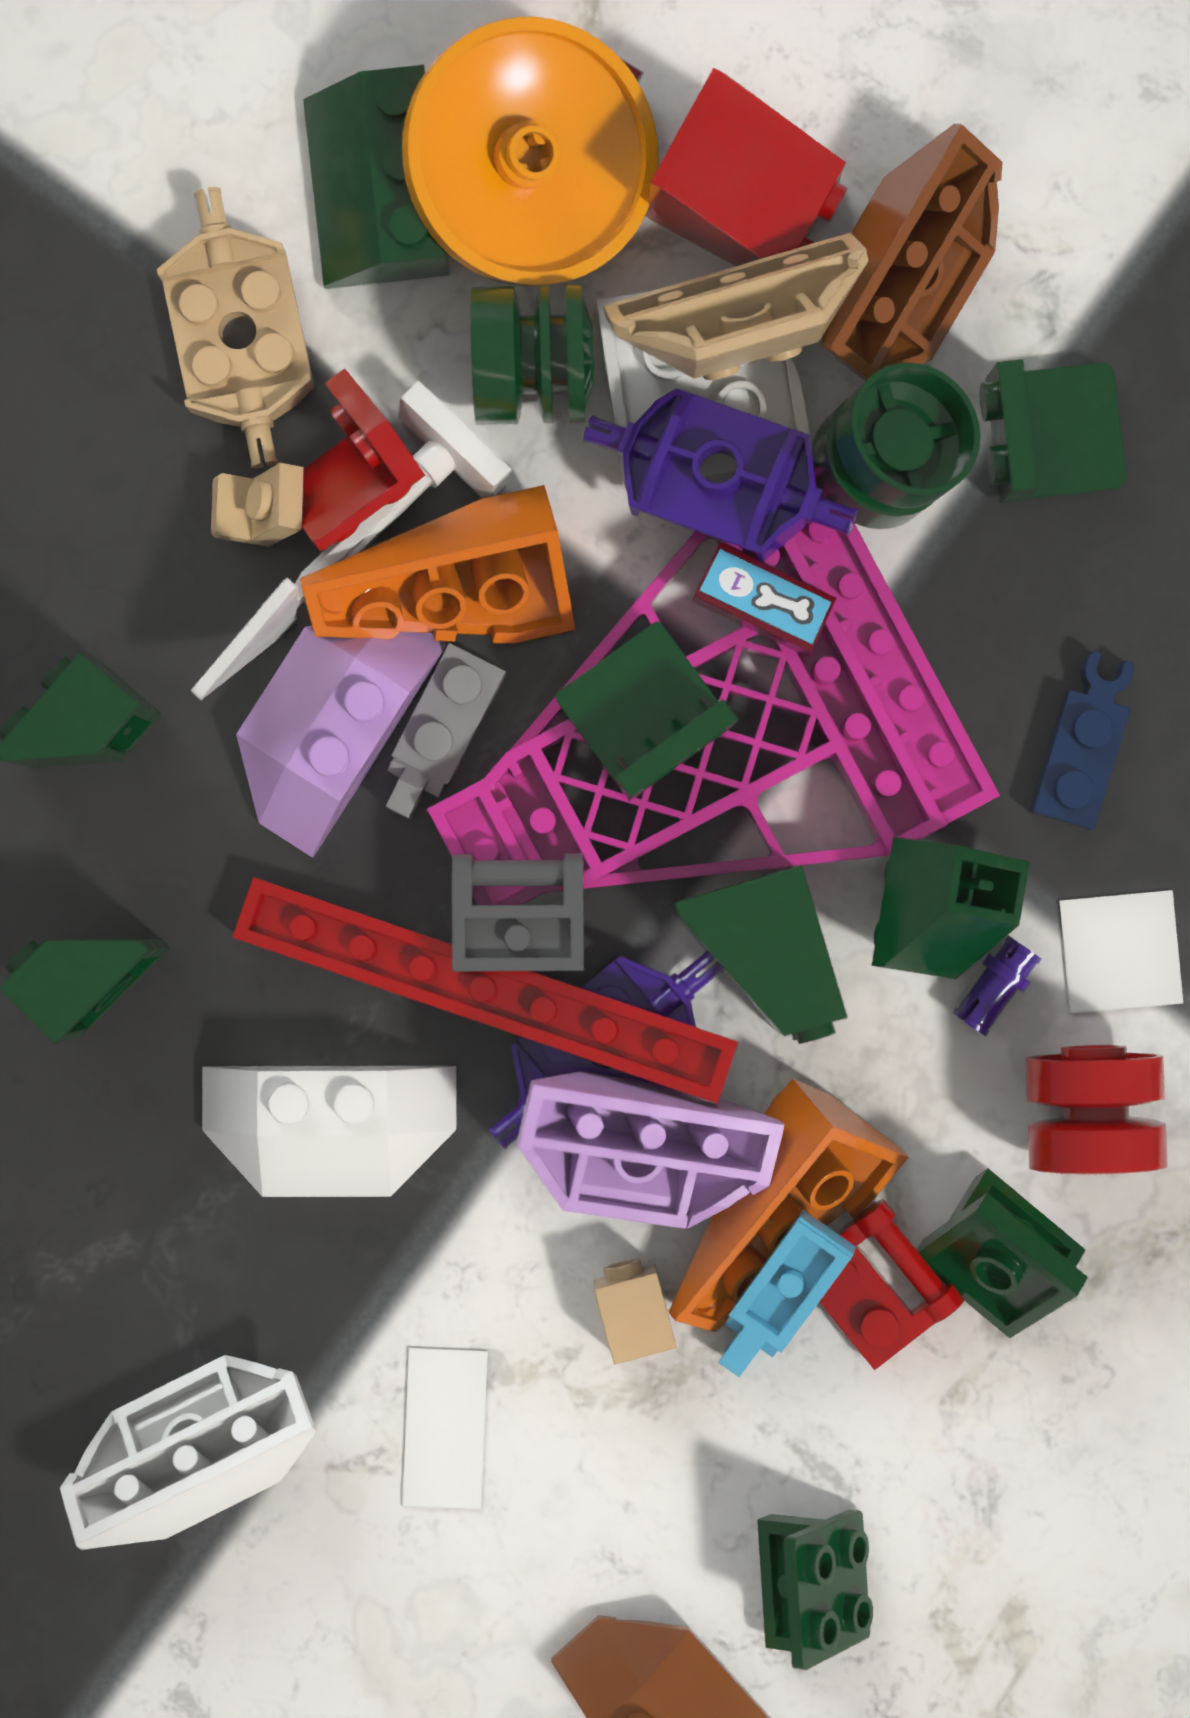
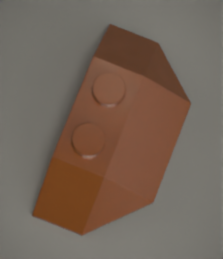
M953 124L884 176L851 232L866 248L868 263L823 334L822 347L864 381H867L880 369L893 364H923L931 361L995 253L999 214L997 182L1001 181L1003 162L962 124Z
M598 1615L551 1658L552 1664L586 1718H771L688 1626L649 1621L616 1620V1617Z

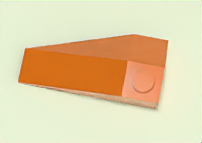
M545 485L480 499L300 578L315 637H374L393 639L400 632L433 633L434 641L455 642L457 634L491 635L493 643L515 644L576 630L558 529Z
M792 1078L783 1091L774 1097L770 1107L764 1113V1115L782 1121L785 1125L770 1186L754 1195L750 1192L727 1209L712 1216L669 1309L672 1318L675 1321L711 1332L718 1331L725 1325L735 1302L802 1210H805L826 1226L831 1224L845 1211L852 1218L856 1217L872 1203L909 1158L907 1154L831 1094Z

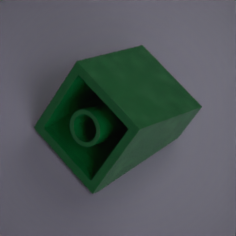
M802 865L786 868L671 903L674 915L699 944L714 958V961L718 963L726 975L774 1030L784 1037L792 1035L793 1040H797L798 1044L818 1040L836 1033L833 1022L848 1018Z

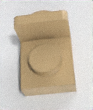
M278 463L255 478L225 473L216 476L213 479L212 536L219 539L270 547L302 530L303 467Z

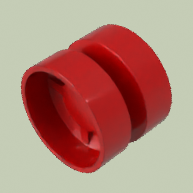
M1080 1045L1061 1047V1054L1037 1055L1025 1058L1027 1101L1040 1105L1063 1107V1117L1041 1120L1028 1125L1029 1169L1063 1174H1121L1155 1171L1168 1167L1166 1123L1149 1118L1129 1116V1106L1148 1104L1165 1099L1164 1055L1127 1052V1046Z

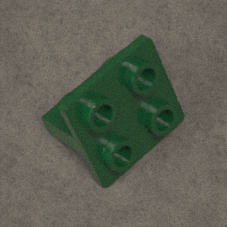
M848 1509L826 1520L769 1514L758 1519L765 1648L790 1651L792 1667L794 1669L808 1670L869 1638L873 1620V1604L868 1596L866 1562L869 1555V1541L864 1532L862 1511Z

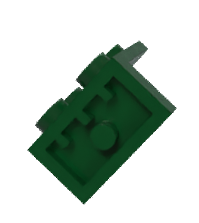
M654 622L556 694L557 703L629 802L738 722V718L725 700L721 699L718 702L660 622Z

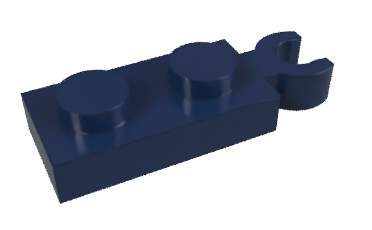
M1097 651L1090 652L1081 665V678L1086 686L1084 694L1072 690L1065 692L1029 811L1030 813L1089 831L1095 830L1131 710L1129 707L1115 704L1114 699L1117 692L1128 686L1134 672L1133 662L1125 660L1120 663L1117 675L1113 681L1103 680L1097 672V666L1101 657V653Z

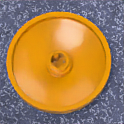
M515 17L495 21L471 31L450 45L429 66L413 93L406 113L402 138V159L406 185L412 203L427 231L440 247L461 265L480 276L513 286L539 287L540 285H554L567 282L598 269L610 261L630 241L641 225L650 205L648 204L650 182L658 169V140L652 112L642 88L626 64L612 49L588 32L565 22L541 17Z

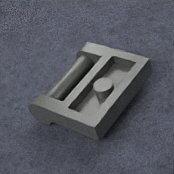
M564 853V860H473V854H453L452 971H584L583 853ZM473 886H564V905H473Z

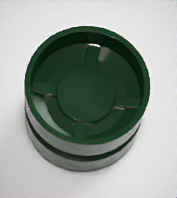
M898 363L887 366L874 373L820 425L812 445L816 484L822 490L825 499L851 508H857L858 514L855 520L857 525L873 529H888L903 525L958 485L969 474L976 462L980 448L979 421L966 393L954 380L943 372L919 363Z

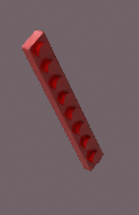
M255 877L252 879L232 938L716 1104H719L739 1044L738 1041L532 971H452V944Z

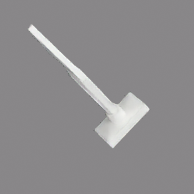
M418 380L400 398L398 419L425 443L413 455V458L426 476L413 484L409 492L402 499L392 504H386L360 523L357 530L350 537L341 542L333 543L301 572L295 584L288 578L285 579L192 688L191 692L202 700L291 630L297 623L298 607L306 602L300 578L364 551L429 486L436 488L454 471L483 499L499 495L506 488L507 484L503 479L510 474L511 468Z

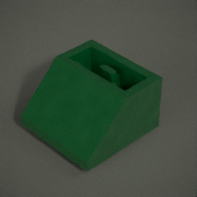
M79 652L73 660L64 657L47 673L41 683V686L46 691L30 710L23 706L14 712L0 729V738L3 739L0 744V760L29 768L121 762L162 713L105 664Z
M893 837L890 857L887 860L884 871L885 887L879 922L874 931L875 947L871 966L957 979L1020 925L1030 862L959 845Z

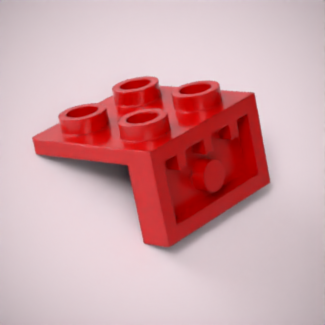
M346 369L340 371L324 384L339 403L329 412L347 437L303 469L302 528L319 551H323L333 543L341 542L350 537L357 530L360 523L386 504H392L402 499L409 492L413 484L426 476L388 420Z

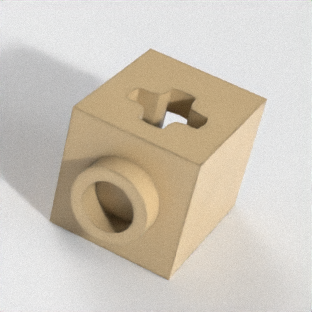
M636 1258L617 1262L603 1268L605 1277L594 1280V1292L614 1365L676 1349L675 1337L656 1265L652 1264L642 1267L641 1260Z

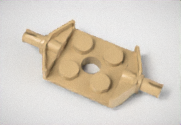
M208 187L212 213L210 212L208 197L204 189L194 192L202 229L199 231L200 234L157 268L158 276L162 280L185 387L187 400H184L185 407L190 413L209 420L241 427V431L245 434L251 468H264L260 443L265 463L269 467L278 463L270 428L274 427L273 421L295 407L314 388L286 250L281 242L236 230L227 224L221 189L218 187ZM244 317L255 323L256 336L249 346L243 349H232L224 344L222 332L230 320Z

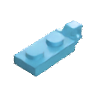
M802 1210L733 1305L725 1325L736 1333L723 1350L725 1353L718 1363L740 1377L760 1349L771 1357L777 1351L782 1353L850 1261L856 1246L805 1210Z

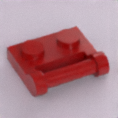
M884 1199L872 1204L836 1232L855 1245L856 1249L850 1261L819 1301L874 1370L935 1323L946 1319L954 1313L964 1302L963 1296L952 1283L945 1285L896 1225L893 1221L896 1213ZM873 1236L925 1301L912 1311L859 1247V1244L865 1239Z

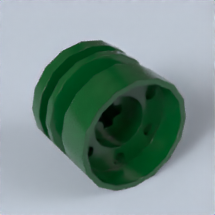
M582 284L566 285L565 315H551L549 285L539 286L534 315L521 316L514 286L472 287L470 331L473 403L476 425L518 424L524 394H536L543 423H553V394L568 393L569 423L585 422V410L592 387L594 386L593 322L590 319L582 296Z

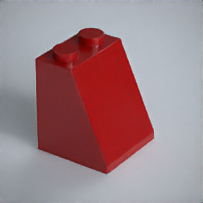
M713 67L650 182L648 203L650 205L647 218L734 266L742 265L816 243L808 239L819 217L830 223L848 190L847 187L839 183L846 162L735 80Z

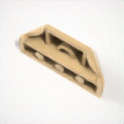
M850 232L603 305L605 317L616 337L693 379L702 376L706 380L723 379L739 372L741 369L740 365L763 358L770 362L788 360L799 355L802 352L803 346L819 342L868 263L867 251Z

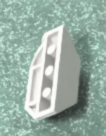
M457 1066L202 1067V1131L262 1197H391L457 1129Z
M223 1355L111 1411L86 1448L74 1474L69 1473L60 1487L76 1546L83 1550L167 1539L281 1482L317 1432L297 1376L292 1371L280 1368L277 1370L256 1362Z

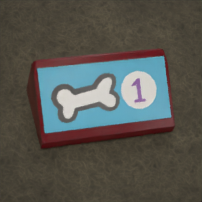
M719 542L692 598V602L807 657L812 653L836 601V597Z

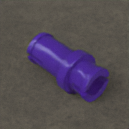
M1007 935L1004 944L996 955L993 956L989 953L982 962L986 969L959 1007L955 1008L952 1013L961 1020H964L965 1023L979 1033L987 1036L990 1032L989 1029L1019 989L1024 993L1031 982L1026 978L1035 965L1040 963L1042 958Z

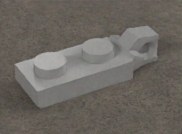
M451 643L448 644L391 755L394 758L387 772L399 777V780L385 806L386 808L405 818L411 819L425 791L439 798L445 785H450L505 678L506 671Z

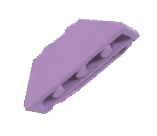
M306 626L236 734L259 824L314 858L437 666L448 643L434 641L432 633L400 632L393 639L374 637H315L313 627Z
M579 1071L531 1080L516 1144L563 1211L688 1229L727 1209L750 1192L754 1195L770 1186L785 1125L780 1120L720 1098L719 1104L657 1083Z

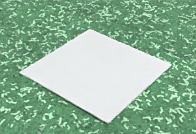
M1173 890L1059 901L1070 1014L1183 1003Z

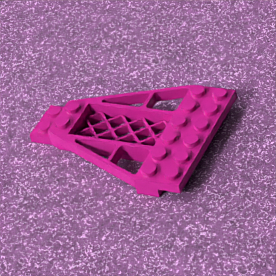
M813 522L812 525L806 523L802 530L763 562L836 597L832 610L809 657L771 639L769 641L774 649L749 642L761 636V634L744 626L686 656L696 670L734 650L725 681L701 674L699 676L708 687L721 690L718 702L721 699H724L726 702L728 693L764 703L754 738L731 731H726L719 736L751 747L741 782L705 771L714 741L704 747L698 769L683 764L674 769V771L695 777L685 812L648 802L652 786L643 791L641 799L634 798L630 802L624 794L604 788L609 774L604 766L598 786L563 776L561 773L572 739L586 743V741L570 719L564 722L561 720L560 713L562 708L557 703L555 696L484 779L431 806L427 810L452 856L453 854H473V860H564V853H583V889L889 856L893 837L920 840L945 827L948 823L999 797L1000 794L855 523L852 524L853 528L848 536L845 533ZM695 531L564 687L606 658L639 618H645L649 626L654 622H660L651 604L706 540L714 539L718 545L721 542L757 559L756 553ZM742 650L778 660L768 695L732 684ZM784 669L804 706L775 697ZM772 706L808 717L798 751L762 741ZM815 725L824 745L806 754ZM563 741L553 772L543 751ZM759 749L793 759L792 762L749 784ZM829 760L837 766L874 836V841L869 846L784 855L758 806V798L763 791L820 761ZM702 779L737 790L692 814ZM560 783L595 793L585 828L582 827ZM602 796L638 806L628 843L591 832ZM734 807H742L747 810L769 850L768 857L649 870H644L638 865V859L641 856ZM645 809L680 819L679 822L635 844ZM589 839L624 849V851L601 862ZM473 886V897L478 905H523L544 893L564 891V886Z

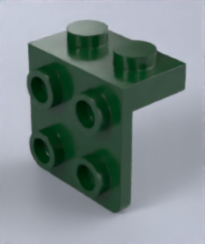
M1023 359L1002 361L995 364L986 376V382L980 384L979 397L982 418L984 422L990 421L993 446H989L987 449V468L991 485H998L1000 503L1112 491L1120 488L1125 483L1127 474L1115 373L1109 364L1092 363L1024 371Z

